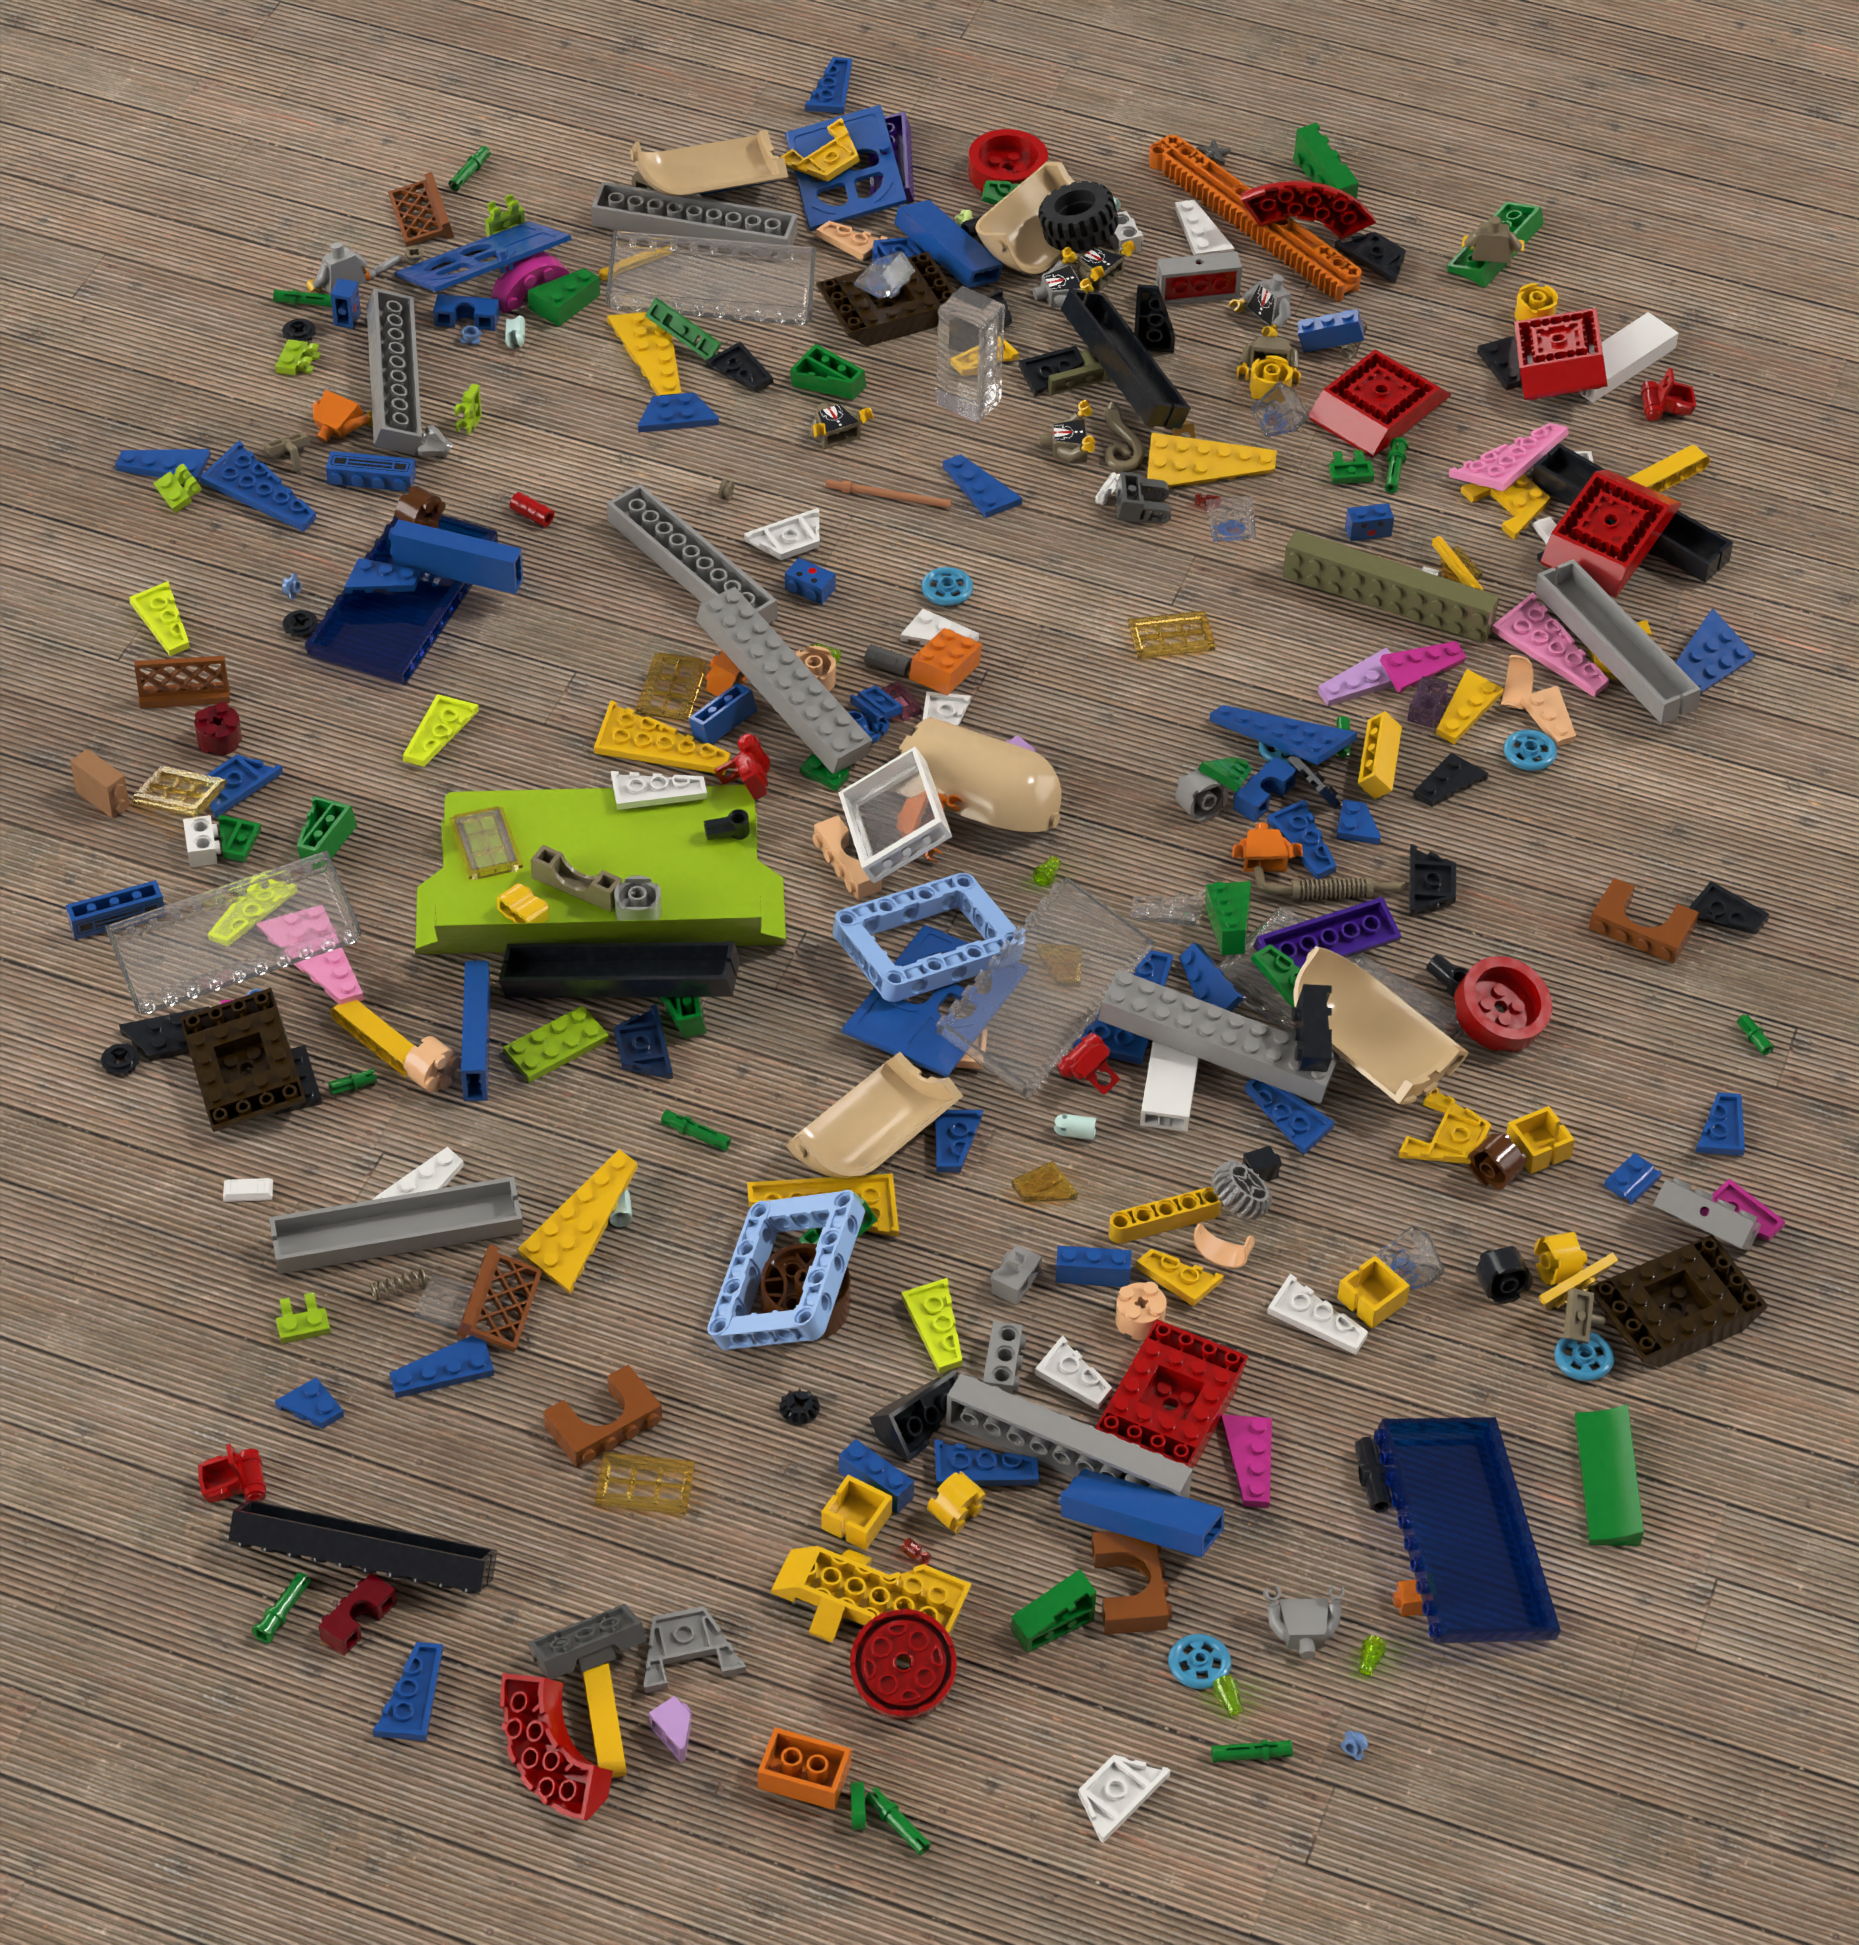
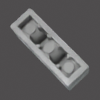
M993 1321L983 1383L997 1386L1002 1391L1013 1395L1014 1390H1019L1020 1376H1017L1016 1372L1017 1370H1022L1023 1356L1019 1354L1020 1350H1025L1027 1336L1022 1335L1023 1325Z

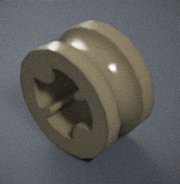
M416 246L407 248L405 250L406 263L414 265L422 262L423 250Z
M725 479L721 481L718 493L719 498L724 496L728 500L732 498L735 486L734 481L727 482Z

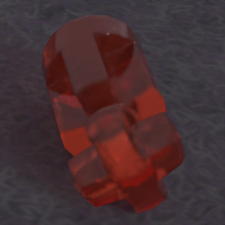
M1197 493L1195 504L1200 506L1201 502H1203L1205 507L1219 509L1221 496L1207 494L1206 497H1202V493Z
M907 1538L900 1547V1550L911 1559L919 1558V1565H926L931 1559V1554L928 1551L922 1553V1547L911 1538Z

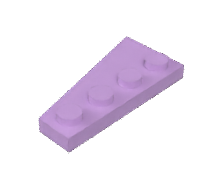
M1384 648L1319 685L1318 693L1327 707L1393 687L1391 679L1380 662L1382 655L1390 654L1388 648Z

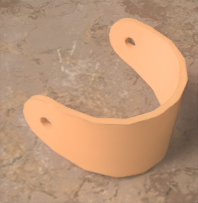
M1510 655L1500 706L1524 709L1520 703L1521 698L1532 693L1534 682L1533 667L1528 658Z
M1200 1223L1196 1226L1194 1232V1244L1197 1251L1208 1261L1225 1268L1242 1267L1247 1262L1255 1245V1239L1251 1235L1247 1237L1245 1245L1226 1242L1212 1235Z

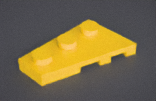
M1150 1249L1140 1257L1135 1265L1136 1269L1193 1307L1220 1285L1224 1278V1275L1217 1272L1215 1275L1204 1272L1203 1267L1198 1265L1190 1267L1182 1264L1179 1258L1154 1249Z

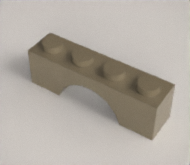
M542 845L531 859L533 879L610 912L615 908L614 890L618 884H622V878L604 870L596 876L582 874L567 862L563 853L545 845Z

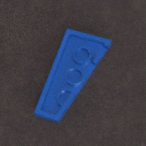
M833 57L824 71L823 78H820L816 90H813L810 100H807L805 111L844 114L852 69V58Z
M210 449L122 450L115 466L116 471L161 478L170 471L174 475L176 468L184 464L191 475L199 482L211 454Z
M962 454L943 461L942 467L985 518L1022 504L1021 496Z
M1305 799L1267 815L1268 824L1273 829L1280 830L1282 837L1286 838L1291 844H1302L1303 857L1297 856V858L1315 879L1319 880L1336 872L1337 865L1328 846L1322 840L1320 829H1317L1314 823L1315 819L1312 813L1309 812Z
M1193 942L1179 956L1196 999L1231 1012L1245 999L1242 994L1237 993L1232 982L1223 976L1222 970L1213 964L1214 961L1200 944Z
M1253 1078L1245 1084V1092L1303 1156L1334 1128V1121L1291 1092Z
M469 1336L390 1372V1380L395 1398L494 1376V1369L486 1342L474 1336Z
M934 1439L936 1487H939L953 1473L957 1472L959 1474L960 1471L978 1486L1039 1485L1038 1458L1008 1452L997 1454L991 1452V1449L986 1448L975 1450L966 1448L964 1444L956 1443L954 1446L943 1444L942 1440Z
M416 1642L403 1668V1674L399 1682L397 1681L393 1694L382 1711L380 1721L376 1723L373 1729L374 1737L427 1741L443 1655V1644Z

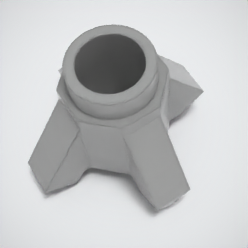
M428 425L425 428L416 453L420 456H442L446 458L451 449L452 442L448 441L437 427Z

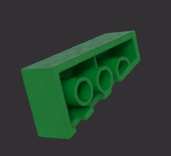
M1315 122L1297 129L1293 155L1295 164L1314 182L1340 189L1357 198L1359 182L1346 163L1341 164L1339 153L1336 150L1332 151L1327 144L1329 139L1326 135L1322 136L1320 134L1318 123Z
M1251 881L1215 882L1206 885L1205 909L1222 956L1245 954L1251 906Z

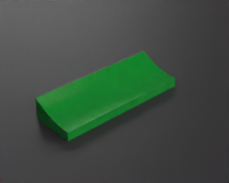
M1506 201L1493 215L1501 219V224L1509 225L1510 232H1513L1518 240H1523L1524 245L1544 224L1542 209L1539 206ZM1464 247L1448 263L1447 270L1449 273L1468 278L1485 288L1507 263L1472 260L1473 250ZM1515 251V253H1512L1511 259H1512L1518 252Z
M1628 1404L1601 1411L1575 1412L1574 1421L1589 1545L1640 1546L1644 1528Z

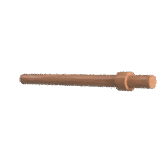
M827 479L825 488L841 490L842 493L848 494L855 492L944 508H951L952 500L852 484V481L847 480L841 482Z

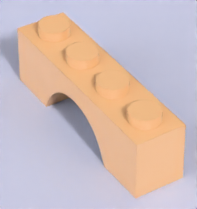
M839 815L814 824L812 839L817 848L820 847L825 860L833 865L836 875L844 880L847 890L853 893L857 900L882 890V879L873 884L863 871L860 861L848 856L844 852V849L849 846V829Z

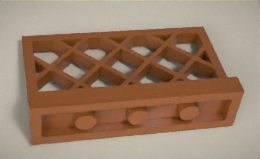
M432 172L424 174L426 180L388 191L406 247L441 235H445L446 239L454 237ZM425 188L421 194L415 193L416 190ZM405 195L402 200L394 198L396 196ZM410 197L416 199L414 203H410L407 201L410 199ZM422 200L428 202L425 207L419 205ZM402 207L409 208L406 213L400 211ZM414 210L421 211L418 216L412 215ZM426 213L432 214L430 219H426L423 217L426 215ZM407 219L413 220L411 225H407L404 223ZM419 222L425 224L422 229L416 227ZM431 226L439 228L433 231H428V229ZM411 232L418 233L416 236L408 238Z
M225 656L134 661L140 709L211 705L220 702L230 703V685ZM211 664H221L216 671L208 667ZM194 665L198 668L192 672L186 667ZM173 667L175 670L169 673L164 668ZM140 668H150L153 671L146 674ZM202 671H205L208 674H210V676L204 679L201 676H199V674ZM180 672H182L188 677H186L184 680H181L176 676ZM158 673L165 677L161 682L153 678ZM215 678H217V679H219V680L222 681V682H211V681H213ZM193 679L196 680L197 682H199V683H190V684H188V683H189L190 681H192ZM170 681L176 683L173 685H166ZM147 682H149V683H151V684H153V685H155V686H144V685H145Z
M489 1244L481 1261L456 1335L466 1338L469 1334L515 1352L543 1270L498 1253L499 1247ZM498 1262L508 1265L511 1272L502 1274L497 1267ZM526 1272L535 1277L533 1281L525 1283L520 1274ZM514 1276L519 1286L510 1289L505 1279ZM499 1281L504 1291L495 1294L491 1284ZM522 1290L527 1300L518 1303L513 1293ZM508 1296L513 1305L503 1308L499 1298ZM493 1301L497 1311L488 1313L484 1303ZM516 1310L520 1320L511 1322L507 1313ZM501 1315L506 1325L497 1328L491 1318ZM486 1320L491 1330L487 1332L476 1328L477 1323ZM510 1330L514 1337L513 1342L503 1339L500 1332Z

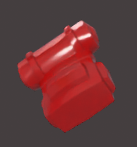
M1673 368L1667 370L1663 379L1658 384L1654 381H1647L1641 385L1644 414L1648 421L1660 420L1663 412L1690 416L1696 407L1693 386L1675 382Z
M747 733L738 740L740 753L714 771L723 785L741 777L754 800H757L767 794L768 778L766 773L770 769L771 762L769 756L761 748L759 739L755 738L753 734ZM737 767L732 775H722L726 769Z
M1090 1033L1086 1037L1084 1036L1081 1039L1082 1041L1067 1056L1061 1058L1057 1067L1061 1076L1063 1075L1068 1079L1075 1076L1078 1080H1087L1102 1095H1105L1119 1082L1120 1078L1107 1065L1106 1059L1110 1055V1049L1099 1035ZM1098 1070L1110 1075L1111 1081L1108 1085L1102 1086L1098 1083L1097 1075L1095 1074Z
M229 1443L226 1444L228 1456H216L198 1465L201 1492L209 1503L218 1502L243 1493L245 1500L261 1502L266 1498L262 1460L257 1449H246L238 1454Z

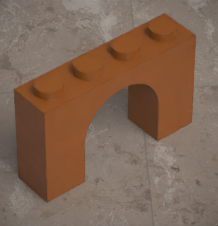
M1613 878L1592 912L1589 929L1663 960L1675 963L1696 928L1699 912L1677 904L1664 924L1656 927L1637 925L1625 914L1632 902L1635 886Z
M629 1364L607 1376L608 1391L624 1410L616 1421L603 1426L587 1424L575 1414L565 1400L543 1411L544 1427L576 1467L591 1462L596 1456L605 1451L613 1450L618 1444L627 1439L634 1438L641 1431L656 1426L662 1420V1405Z
M1112 1531L1092 1532L1091 1550L1094 1568L1131 1567L1140 1571L1149 1583L1142 1592L1136 1595L1103 1598L1101 1613L1105 1635L1166 1630L1168 1619H1172V1605L1166 1602V1597L1169 1596L1168 1582L1163 1581L1162 1575H1165L1164 1559H1159L1158 1553H1161V1546Z

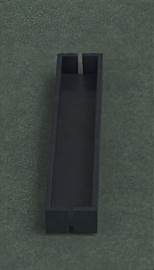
M1069 289L1060 310L1083 339V342L1089 347L1091 353L1100 362V365L1106 370L1108 376L1115 382L1117 388L1126 397V400L1132 405L1134 411L1143 420V423L1148 427L1163 426L1166 429H1181L1191 409L1106 295L1088 291L1086 295L1084 290Z
M1558 443L1547 453V456L1544 455L1534 464L1531 481L1540 489L1571 506L1596 471L1605 469ZM1677 511L1650 549V552L1706 583L1716 574L1717 570L1719 571L1730 561L1734 542ZM1610 519V520H1609V521H1610V525H1613V524L1616 523V521L1613 520V519Z
M734 942L507 944L503 959L505 964H502L499 983L505 998L733 997L736 983L735 976L738 973L740 957Z
M249 1499L233 1510L228 1541L236 1542V1545L239 1547L249 1548L257 1546L261 1547V1550L264 1552L275 1553L282 1551L286 1552L287 1556L293 1558L306 1556L311 1557L312 1561L318 1563L336 1562V1565L342 1568L356 1566L362 1568L361 1570L367 1573H377V1571L387 1573V1576L391 1578L410 1577L416 1583H427L429 1581L437 1583V1586L441 1588L459 1587L463 1588V1592L470 1594L481 1592L493 1580L498 1551L496 1549Z

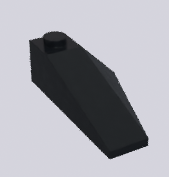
M1138 284L1134 334L1147 351L1174 353L1175 332L1159 286Z
M955 1369L892 1402L869 1417L879 1441L905 1461L910 1460L926 1449L932 1434L941 1427L940 1423L947 1411V1395L958 1378Z

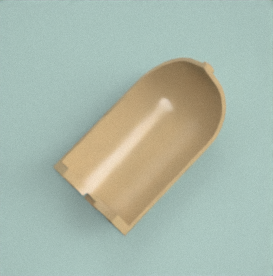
M768 130L759 131L755 136L659 152H641L639 141L635 142L630 149L631 159L635 161L639 173L647 184L656 191L673 197L689 196L788 178L784 158L772 155L774 148L771 144Z
M1046 162L986 212L976 224L978 236L987 250L1000 262L1014 270L1039 274L1046 271L1063 256V250H1056L1045 240L1038 216L1039 207L1047 195H1050L1055 189H1060V186L1065 184L1067 186L1075 182L1068 175L1062 162Z
M932 717L926 718L917 724L914 734L912 736L907 735L899 747V750L902 751L900 755L916 747L927 761L937 793L945 794L946 797L956 794L963 801H956L954 805L960 808L959 811H953L947 804H944L943 810L990 826L1021 832L1046 831L1056 828L1060 821L1061 787L1058 776L1051 764L1040 754L1032 750ZM920 772L888 791L912 799L926 790Z
M1318 946L1308 953L1306 962L1300 969L1295 981V1007L1303 984L1332 986V993L1327 1002V1007H1332V1015L1328 1016L1329 1029H1332V1050L1398 1104H1410L1416 1101L1418 1095L1424 1094L1427 1096L1439 1087L1437 1082L1445 1074L1450 1077L1468 1056V1051L1378 979L1352 961L1331 950Z
M899 1052L802 1129L785 1146L799 1161L820 1174L834 1178L859 1177L880 1166L961 1099L963 1095L949 1077L941 1079L932 1076L928 1079L922 1077V1071L913 1066Z

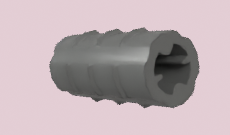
M870 644L866 650L864 662L884 669V671L887 670L906 677L911 669L912 658Z

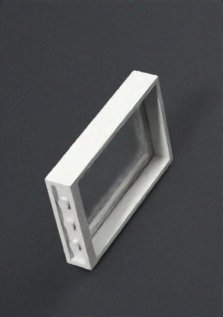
M916 747L838 792L861 867L873 884L952 837L927 761Z

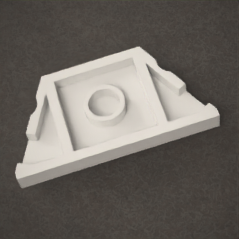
M816 508L744 533V540L779 560L820 547L819 509Z
M1113 1755L1079 1788L1078 1796L1102 1843L1170 1776V1769L1162 1767V1770L1146 1766V1762L1130 1761L1125 1757Z

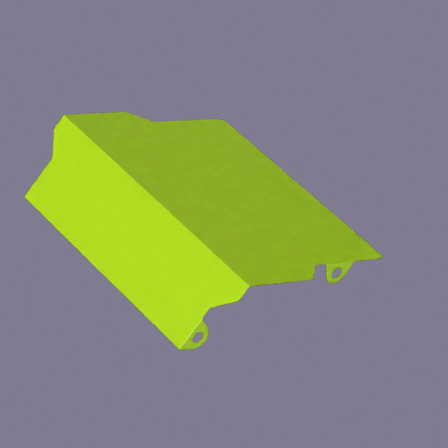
M706 785L707 799L617 810L613 788L450 792L445 796L444 824L443 819L441 822V834L443 830V868L417 887L416 946L414 951L415 955L505 952L507 944L734 942L736 946L786 945L784 881L782 876L757 860V811L755 809V800L745 785ZM736 809H742L748 813L750 834L746 838L734 839L728 836L707 840L703 821L727 817L731 811ZM545 845L563 853L567 862L574 869L588 876H596L604 870L622 878V883L630 876H646L651 879V882L655 885L657 883L660 887L661 916L658 920L618 921L615 915V908L610 912L533 879L531 859L540 847ZM517 883L527 886L531 889L534 896L547 902L549 906V920L544 923H514L498 910L497 897Z

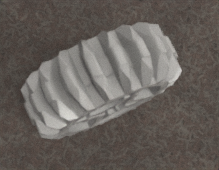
M1231 1160L1224 1162L1216 1169L1211 1178V1186L1214 1188V1194L1218 1195V1200L1222 1201L1224 1207L1229 1208L1231 1213H1236L1239 1218L1243 1217L1247 1221L1249 1219L1255 1221L1264 1216L1273 1203L1271 1199L1272 1194L1269 1192V1187L1265 1185V1181L1261 1180L1259 1174L1253 1172L1252 1168H1247L1244 1163L1241 1165L1238 1161L1233 1162Z

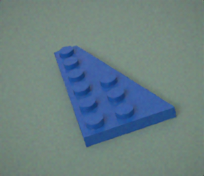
M240 440L200 476L202 484L303 532L316 520V513L302 499L295 497L293 491L289 487L286 488L282 484V480L263 462L260 463L251 451H247Z
M1712 608L1675 663L1701 689L1700 694H1702L1752 661L1756 655Z
M1222 705L1212 711L1209 720L1317 765L1355 742L1358 733Z
M1150 950L1136 967L1133 975L1165 987L1174 955ZM1098 1013L1092 1025H1088L1082 1037L1073 1044L1074 1049L1084 1036L1086 1037L1090 1033L1099 1035L1110 1049L1108 1058L1142 1065L1149 1039L1098 1020Z

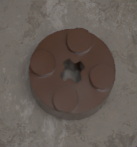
M419 486L410 487L408 489L410 492L400 497L396 505L395 517L399 520L438 529V521L446 507L445 502L440 497Z
M1504 1132L1488 1135L1468 1155V1159L1470 1158L1471 1160L1469 1168L1474 1177L1485 1186L1488 1184L1495 1186L1494 1190L1505 1188L1523 1170L1524 1163L1527 1161L1525 1154L1519 1151L1517 1146L1511 1141L1510 1136Z

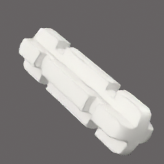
M1115 472L1110 474L1109 479L1106 480L1095 496L1097 504H1106L1116 489L1120 474Z

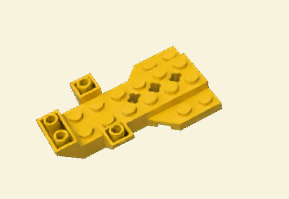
M811 1546L790 1550L770 1592L791 1602H795L796 1598L818 1606L809 1629V1634L833 1643L843 1622V1617L865 1626L871 1619L881 1613L901 1609H912L928 1614L936 1619L946 1629L948 1634L951 1635L972 1584L924 1564L902 1574L897 1572L889 1575L869 1567L872 1558L851 1549L839 1555L819 1546ZM907 1656L898 1657L903 1661L911 1663L910 1658Z

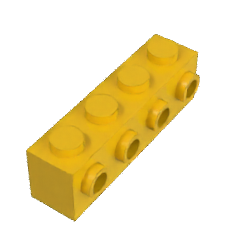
M1386 711L1368 719L1358 784L1374 799L1387 795L1393 789L1402 726Z

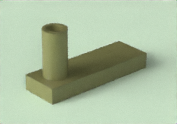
M1084 350L1081 355L1085 366L1049 375L1048 392L1050 395L1107 381L1108 373L1100 365V362H1097L1091 350Z

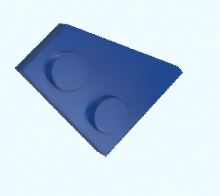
M1343 799L1336 838L1380 845L1381 835L1366 803Z
M317 1377L275 1400L277 1409L281 1411L283 1408L295 1414V1417L301 1420H308L313 1425L322 1429L344 1417L343 1409Z

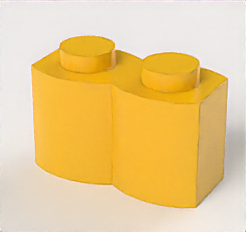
M517 883L497 897L498 910L514 923H544L549 920V906L547 902L534 896L531 889L527 886Z

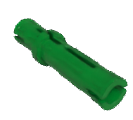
M481 146L473 156L471 155L467 159V163L448 182L452 190L458 191L470 176L483 166V162L491 155V152H488L489 148Z
M274 289L273 302L291 303L294 306L305 304L332 307L330 294L298 292L297 289L292 291Z
M666 1109L661 1117V1124L678 1130L679 1134H687L724 1152L730 1146L731 1137L692 1121V1118L689 1116L683 1117Z
M1263 1739L1258 1743L1211 1745L1212 1763L1250 1759L1269 1761V1758L1293 1757L1291 1740L1268 1742L1267 1739Z
M878 1787L872 1789L874 1794L870 1791L867 1793L865 1800L880 1813L879 1817L884 1822L887 1821L919 1856L925 1853L922 1850L923 1848L926 1851L929 1850L932 1843L899 1811V1806L895 1802L891 1803Z

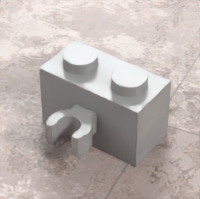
M1016 1244L1011 1252L1008 1251L1005 1254L1000 1268L992 1272L990 1282L992 1283L991 1293L1018 1305L1041 1272L1042 1256Z

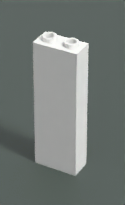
M1647 312L1602 342L1608 387L1584 390L1578 393L1594 403L1674 350L1679 333Z
M1152 1042L1140 1126L1188 1132L1199 1058L1158 1042Z

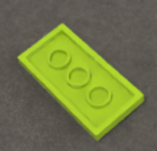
M582 1005L503 1047V1053L530 1083L608 1042L609 1035Z

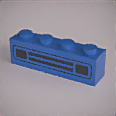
M331 451L326 465L327 484L410 492L408 489L413 486L416 477L415 459Z
M156 880L66 905L69 925L75 940L166 915L163 896Z

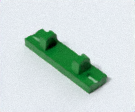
M654 298L645 315L648 319L706 360L716 355L722 345L721 342L659 298ZM699 335H700V336H701L700 341L697 342V343H695L696 340L698 339Z

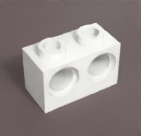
M1127 211L1117 213L1119 223L1115 233L1109 239L1114 250L1122 248L1123 243L1133 241L1136 250L1132 251V253L1141 251V242H1143L1144 238L1141 230H1138L1135 220L1129 216Z
M211 815L183 819L190 868L218 864L217 854H221L219 840L214 841V838L218 837L217 824H212Z

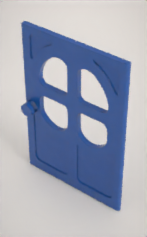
M881 104L785 133L789 151L794 149L805 158L835 139L828 133L827 126L842 118L857 153H874L879 157V163L875 166L858 171H852L851 168H848L841 175L828 182L825 180L814 182L811 175L794 170L810 231L816 230L828 221L841 223L908 203ZM879 175L883 176V182L874 195L864 199L858 197L855 187L858 181ZM843 186L846 188L848 202L841 206H831L822 202L817 195L821 192Z
M527 221L396 271L394 275L438 292L497 268L500 269L501 273H505V265H508L509 271L513 270V262L570 241L572 238L569 234ZM487 249L472 256H464L476 250ZM495 255L497 256V258L488 262H480L481 260H484L486 258ZM453 262L444 267L438 268L433 271H429L430 269L441 263ZM465 267H466V268H469L468 270H465V271H461V272H457V273H453V274H447V273H450V272H452V271L458 270V269H460V268H465Z
M924 925L894 962V965H901L903 967L916 963L917 960L928 956L956 950V947L969 943ZM1014 963L987 972L991 981V990L986 995H979L962 988L956 982L934 989L935 992L922 1004H912L904 999L890 1002L882 998L881 994L874 988L843 1026L842 1033L893 1055L901 1052L909 1062L948 1077L1029 971V968L1019 963ZM948 997H954L976 1007L974 1013L969 1018L963 1020L947 1019L938 1012V1008Z

